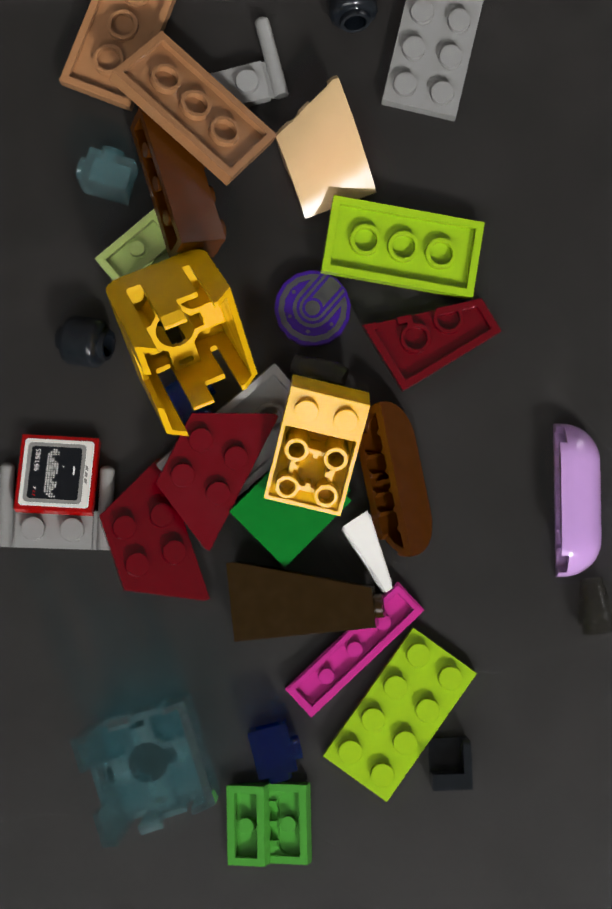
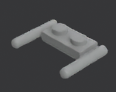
M263 16L255 20V28L265 62L257 61L210 73L246 107L270 102L274 98H285L289 95L269 19Z
M10 462L0 465V547L109 550L98 517L114 502L115 469L112 466L106 465L100 469L98 511H94V516L15 512L13 509L15 466Z

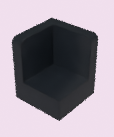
M467 736L432 737L428 743L429 783L432 790H473L472 753L469 738Z

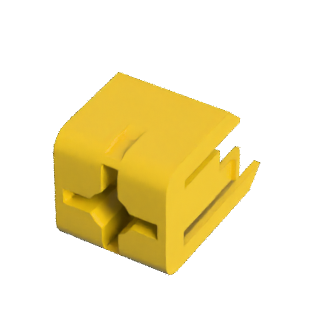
M194 249L119 277L106 287V294L137 375L167 434L189 436L157 375L158 373L172 369L193 411L215 403L207 386L226 378L212 354L213 351H219L242 390L247 389L258 374L231 288L206 251ZM159 321L162 323L163 327L157 326ZM178 326L183 341L172 344L164 329L168 330Z

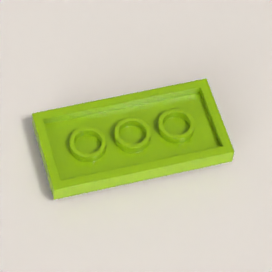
M334 195L320 273L470 300L474 295L485 222Z
M412 627L323 753V757L387 802L477 673Z

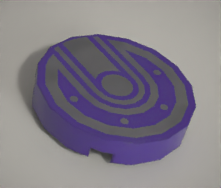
M308 270L293 275L283 283L276 295L274 312L278 327L287 339L300 346L317 347L328 345L342 335L349 322L351 304L347 290L338 279L331 275L321 274L320 271Z

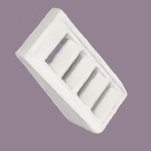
M367 510L342 526L341 531L380 591L388 592L393 589L391 577L371 515Z

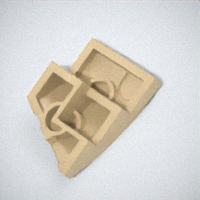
M337 75L332 76L327 80V86L311 102L307 101L298 110L294 119L287 121L276 132V142L283 164L292 180L305 219L330 210L334 195L360 199L376 193L364 148L341 82Z

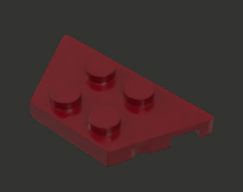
M190 413L184 425L189 436L179 435L156 480V485L206 550H211L230 513L229 511L232 509L279 416L273 413Z
M159 458L98 518L123 591L205 601L210 599L184 521L156 485V480L161 472L155 464L161 459Z

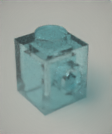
M102 146L101 150L90 147L87 157H81L79 160L76 179H79L78 183L84 193L128 206L139 169L135 160L124 157V152L110 146Z

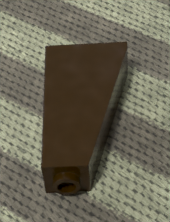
M243 561L226 563L234 642L376 628L379 625L378 618H385L383 595L376 594L375 586Z

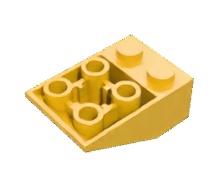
M295 374L292 375L264 493L265 499L341 516L370 409L369 392Z

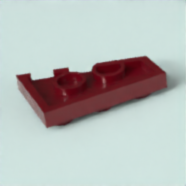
M482 298L362 326L402 392L502 331Z

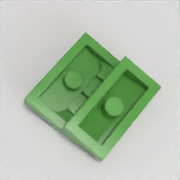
M257 782L226 785L228 865L266 867L270 863L308 865L312 862L310 782Z

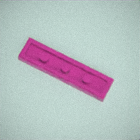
M398 581L392 586L393 589L383 594L385 618H378L379 625L376 628L344 631L285 687V690L311 718L424 611L421 605Z

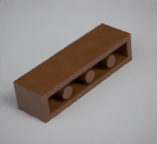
M139 107L130 130L169 258L194 249L204 250L210 258H214L226 239V226L224 221L219 218L215 206V191L208 184L204 171L205 166Z

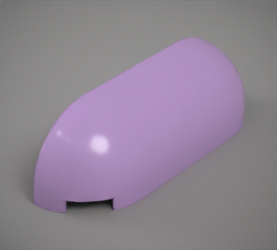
M553 424L555 577H569L589 568L596 560L601 548L600 454L594 440L584 430L570 424Z

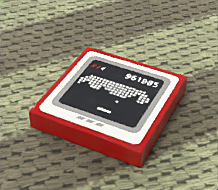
M22 434L13 507L15 512L94 516L101 448L100 439Z

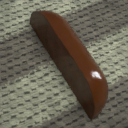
M388 401L378 402L369 409L358 450L372 520L378 538L386 540L398 552L397 555L403 557L416 556L425 551L432 536V514L416 437L409 418L399 406Z

